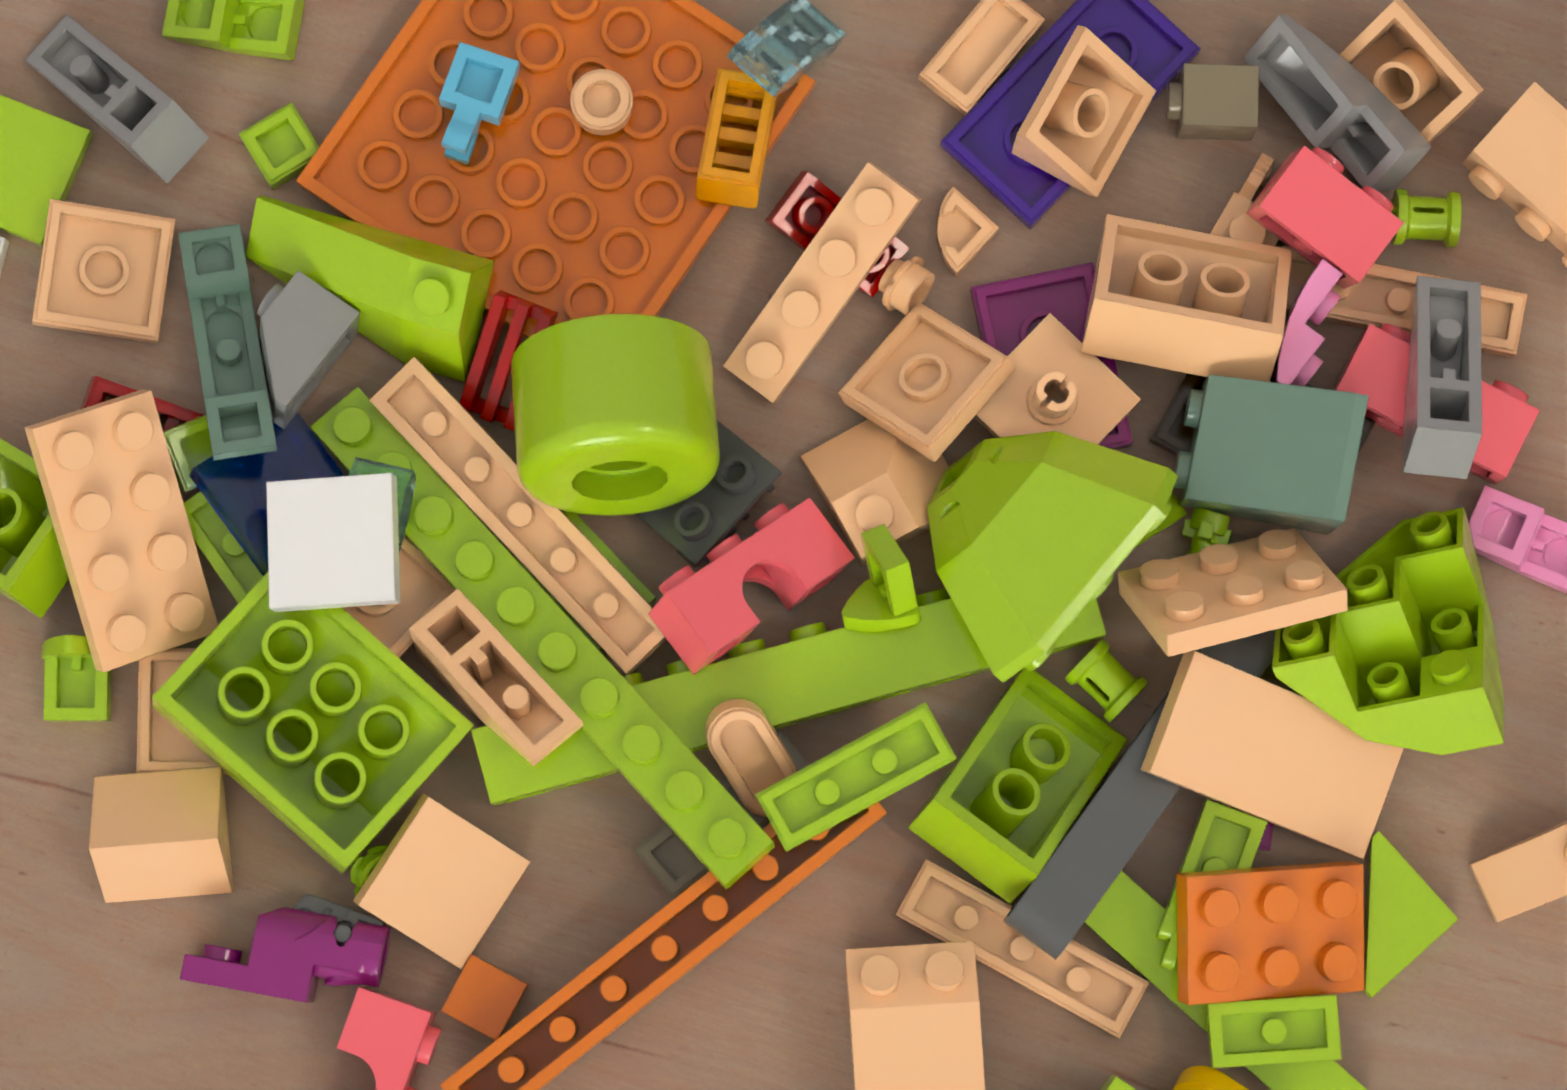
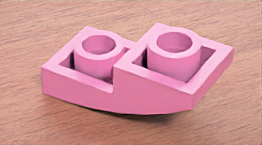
M1324 259L1321 260L1303 285L1285 319L1283 339L1270 382L1305 386L1324 362L1314 353L1325 338L1305 324L1309 320L1318 327L1341 298L1340 295L1332 290V287L1342 276V273Z

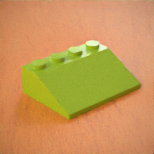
M268 572L152 696V707L341 875L346 872L474 727L473 723L342 607L275 612L269 609Z

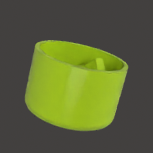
M596 315L569 320L543 329L526 339L514 352L511 359L517 470L522 485L537 500L557 509L578 514L596 516L631 515L666 508L682 502L700 492L713 479L718 470L720 451L712 354L709 342L697 330L675 320L651 315Z

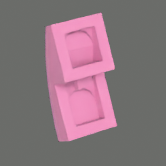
M1484 486L1469 521L1476 553L1521 575L1567 594V523L1546 515L1544 508Z

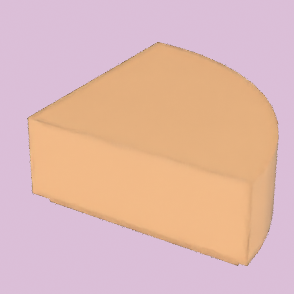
M952 187L940 207L936 225V238L942 259L950 271L957 277L996 235L999 227L955 187Z

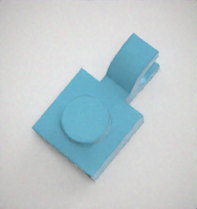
M463 42L459 43L439 97L441 107L454 111L441 142L442 147L446 148L444 151L445 158L468 165L476 144L481 121L500 126L520 72L519 61Z

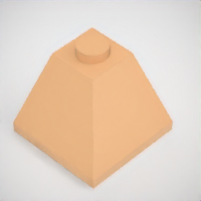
M868 419L800 456L860 566L867 563L861 537L862 532L885 524L897 544L901 545L930 529L927 505L944 470L949 467L942 454L934 462Z

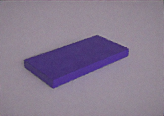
M1076 0L941 140L940 146L1029 229L1071 188V185L1011 152L1021 125L1077 25L1087 27L1156 90L1149 105L1163 92L1168 82H1172L1180 74L1183 64L1190 63L1199 54L1201 48L1148 0Z

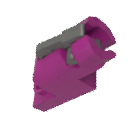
M307 894L293 908L283 907L258 916L248 964L240 963L241 950L204 944L202 956L194 954L184 955L180 980L305 1003L314 1002L318 978L325 979L324 986L367 985L379 987L386 965L391 927H386L385 922Z

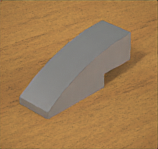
M1286 14L1279 15L1242 58L1247 65L1259 66V80L1310 143L1320 149L1331 148L1361 187L1369 186L1378 192L1394 190L1432 148L1404 114L1376 86L1347 60Z

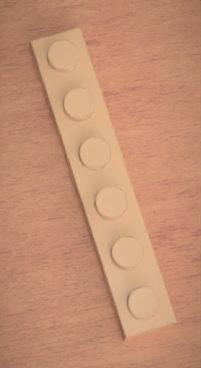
M413 357L369 400L626 674H631L666 640L663 633L648 615L653 606L562 510L544 504L525 489L520 481L517 463L419 359Z

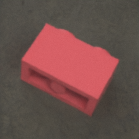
M1304 145L1289 154L1246 214L1314 267H1317L1321 260L1324 259L1342 273L1336 284L1346 289L1361 282L1404 222L1391 213L1394 206L1383 194L1369 186H1363L1360 189L1343 176L1344 166L1334 156L1317 147H1314L1311 151Z

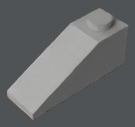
M68 15L56 25L25 59L44 78L167 184L209 139L202 129L172 98Z
M1417 276L1403 419V472L1467 479L1482 435L1481 282Z

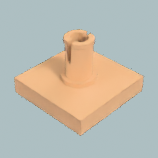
M1049 313L1007 356L1010 358L1015 370L974 418L995 438L1058 431L1099 445L1139 404L1141 398L1095 355L1081 353L1082 343Z

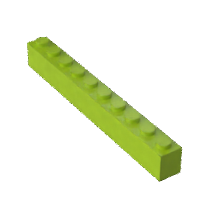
M939 589L916 596L921 621L908 627L881 632H861L848 630L843 627L827 632L825 623L820 622L789 631L790 642L767 649L764 639L741 643L728 651L729 659L709 664L694 675L683 660H679L666 665L668 676L647 682H644L641 672L623 677L691 752H696L709 748L705 736L706 720L717 705L727 700L745 699L755 703L763 710L774 730L976 675L991 669L951 598H948L946 589ZM1097 599L1088 602L1055 641L1052 653L1103 639L1106 631ZM486 724L483 727L471 730L490 803L495 807L620 773L581 729L577 730L535 766L530 764Z

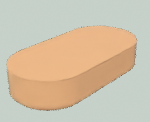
M745 699L724 701L711 711L705 723V736L709 750L743 805L752 813L767 817L755 794L798 771L797 766L767 716L758 705Z

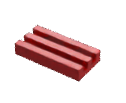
M502 290L494 294L460 399L461 405L469 413L472 411L481 414V419L491 423L495 420L504 423V428L515 432L513 398L509 409L500 405L511 373L512 356L520 345L529 317L538 320L534 335L543 329L553 326L558 312ZM508 309L515 312L487 398L483 399L480 395Z

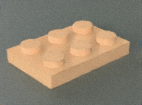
M1294 528L1288 530H1269L1256 538L1228 545H1210L1203 548L1200 552L1168 560H1150L1140 567L1118 572L1119 594L1168 657L1348 611L1347 588Z

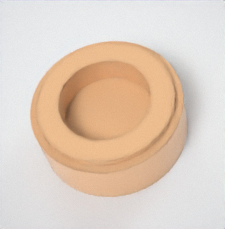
M596 69L587 72L577 80L571 92L570 103L573 116L584 130L592 134H613L621 130L632 116L634 101L628 82L614 71Z

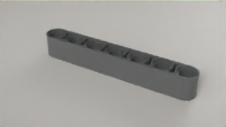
M1275 630L1201 648L1197 652L1260 678L1273 660ZM1170 690L1066 832L1039 875L1027 886L1003 921L1055 960L1076 935L1181 788L1179 785L1141 770Z

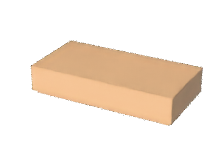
M981 0L919 74L918 80L963 116H966L987 94L1041 29L1045 18L1022 0Z

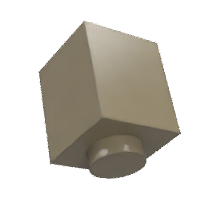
M1184 63L1178 76V82H1168L1166 93V119L1177 120L1176 138L1251 141L1258 128L1259 66Z

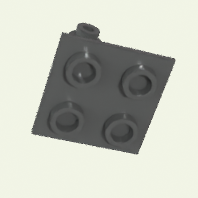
M718 420L720 460L718 470L710 483L700 492L682 502L666 508L635 514L677 549L676 552L694 568L698 567L703 561L709 562V559L706 557L707 554L718 546L728 533L735 534L737 531L735 525L741 519L746 521L750 517L747 512L766 491L771 493L775 489L773 483L782 474L778 468Z

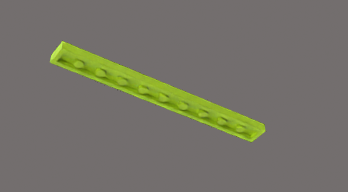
M356 387L310 426L313 434L351 476L392 473L397 476L398 528L453 589H459L582 720L583 726L580 729L727 890L775 847L774 842L424 458L378 411L361 389Z

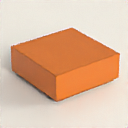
M471 954L441 1011L486 1036L497 1040L501 1037L529 984Z

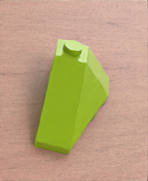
M263 195L257 197L245 257L286 284L297 271H300L359 311L357 332L395 358L407 364L413 357H416L430 372L466 382L475 355L494 265L493 260Z

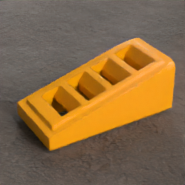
M718 68L697 175L696 197L698 199L750 209L758 206L780 78ZM726 96L762 101V107L757 109L725 103ZM722 121L757 126L758 129L757 132L725 127L721 126ZM723 146L753 151V155L748 157L719 152L717 147Z

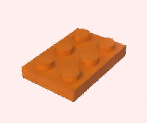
M1354 861L1176 873L1178 1001L1187 1005L1365 991L1364 864Z

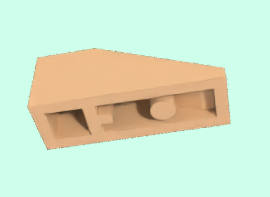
M459 589L455 590L409 628L417 657L461 704L533 766L538 764L583 726L582 720Z

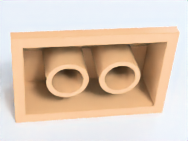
M1534 82L1475 147L1462 165L1470 171L1468 174L1470 182L1482 194L1492 200L1500 197L1517 212L1515 220L1528 235L1538 241H1544L1546 238L1564 254L1562 262L1567 268V109Z
M1107 214L1087 310L1081 353L1208 377L1210 374L1270 382L1284 335L1292 250Z

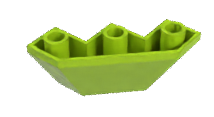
M1058 431L984 439L944 470L927 505L936 572L991 671L1001 682L1004 683L1023 668H1026L1028 671L1038 668L1052 653L1055 641L1085 605L1095 600L1105 591L1113 579V572L1146 533L1156 529L1165 520L1172 508L1168 500L1178 478L1170 468Z
M1464 507L1442 512L1431 511L1415 518L1402 520L1338 573L1336 577L1347 588L1348 611L1275 629L1272 669L1276 678L1366 741L1437 755H1446L1504 743V694L1495 630Z

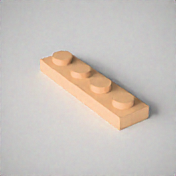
M868 162L723 367L770 402H777L922 199L874 163Z

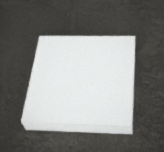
M392 473L266 482L269 609L275 612L401 603L397 476Z

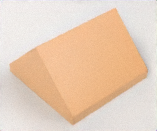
M1394 0L1339 54L1376 86L1404 114L1428 143H1431L1468 111L1484 90L1403 0Z
M1077 25L1021 125L1011 153L1085 194L1097 198L1156 90L1087 27Z
M220 766L98 775L94 777L89 851L105 903L223 894L234 891L223 769Z

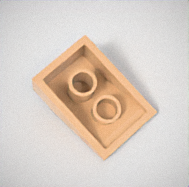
M974 941L845 949L854 1090H985Z

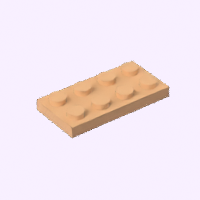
M142 389L25 427L95 669L104 673L210 635L218 626V622L152 391Z

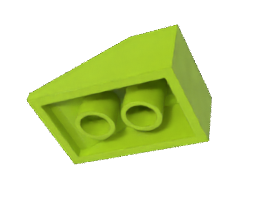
M1023 668L937 784L908 828L1008 903H1011L1039 875L1128 739L1036 671H1028L1026 668Z

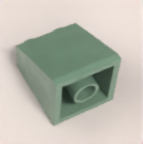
M1209 374L1203 382L1201 390H1190L1183 425L1193 427L1194 430L1190 451L1179 450L1174 467V473L1178 476L1174 488L1182 489L1179 506L1201 508L1224 515L1328 535L1343 524L1346 519L1369 395Z

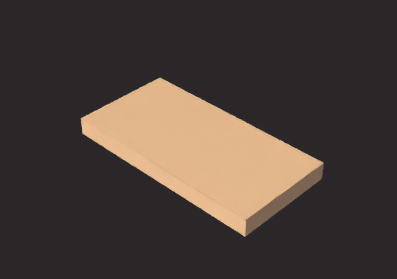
M1190 651L1183 654L1141 770L1350 856L1364 859L1404 748L1366 741L1305 697L1199 652Z

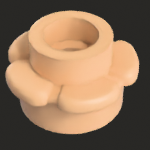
M915 256L905 262L897 259L886 269L881 277L878 288L884 293L882 304L887 310L893 311L897 309L907 315L917 302L923 304L933 287L935 275L923 267L924 261L922 258Z

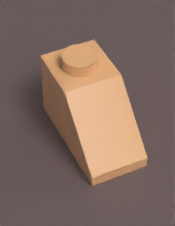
M1567 820L1469 864L1495 922L1503 921L1567 895Z

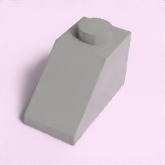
M300 271L295 273L285 287L279 283L274 285L262 300L257 314L261 316L259 343L273 422L282 429L286 428L357 337L360 316L359 311Z

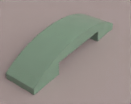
M240 224L178 233L213 460L277 451Z

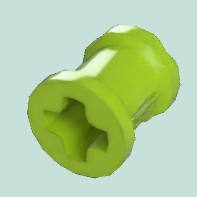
M1395 189L1392 198L1394 209L1391 213L1404 223L1392 238V245H1403L1406 239L1442 241L1446 248H1455L1457 246L1462 215L1459 192L1449 191L1446 197L1410 196L1406 189Z
M1102 639L1072 669L1065 680L1071 685L1078 683L1105 709L1103 717L1111 723L1149 682L1143 676L1135 678L1108 652L1110 645Z

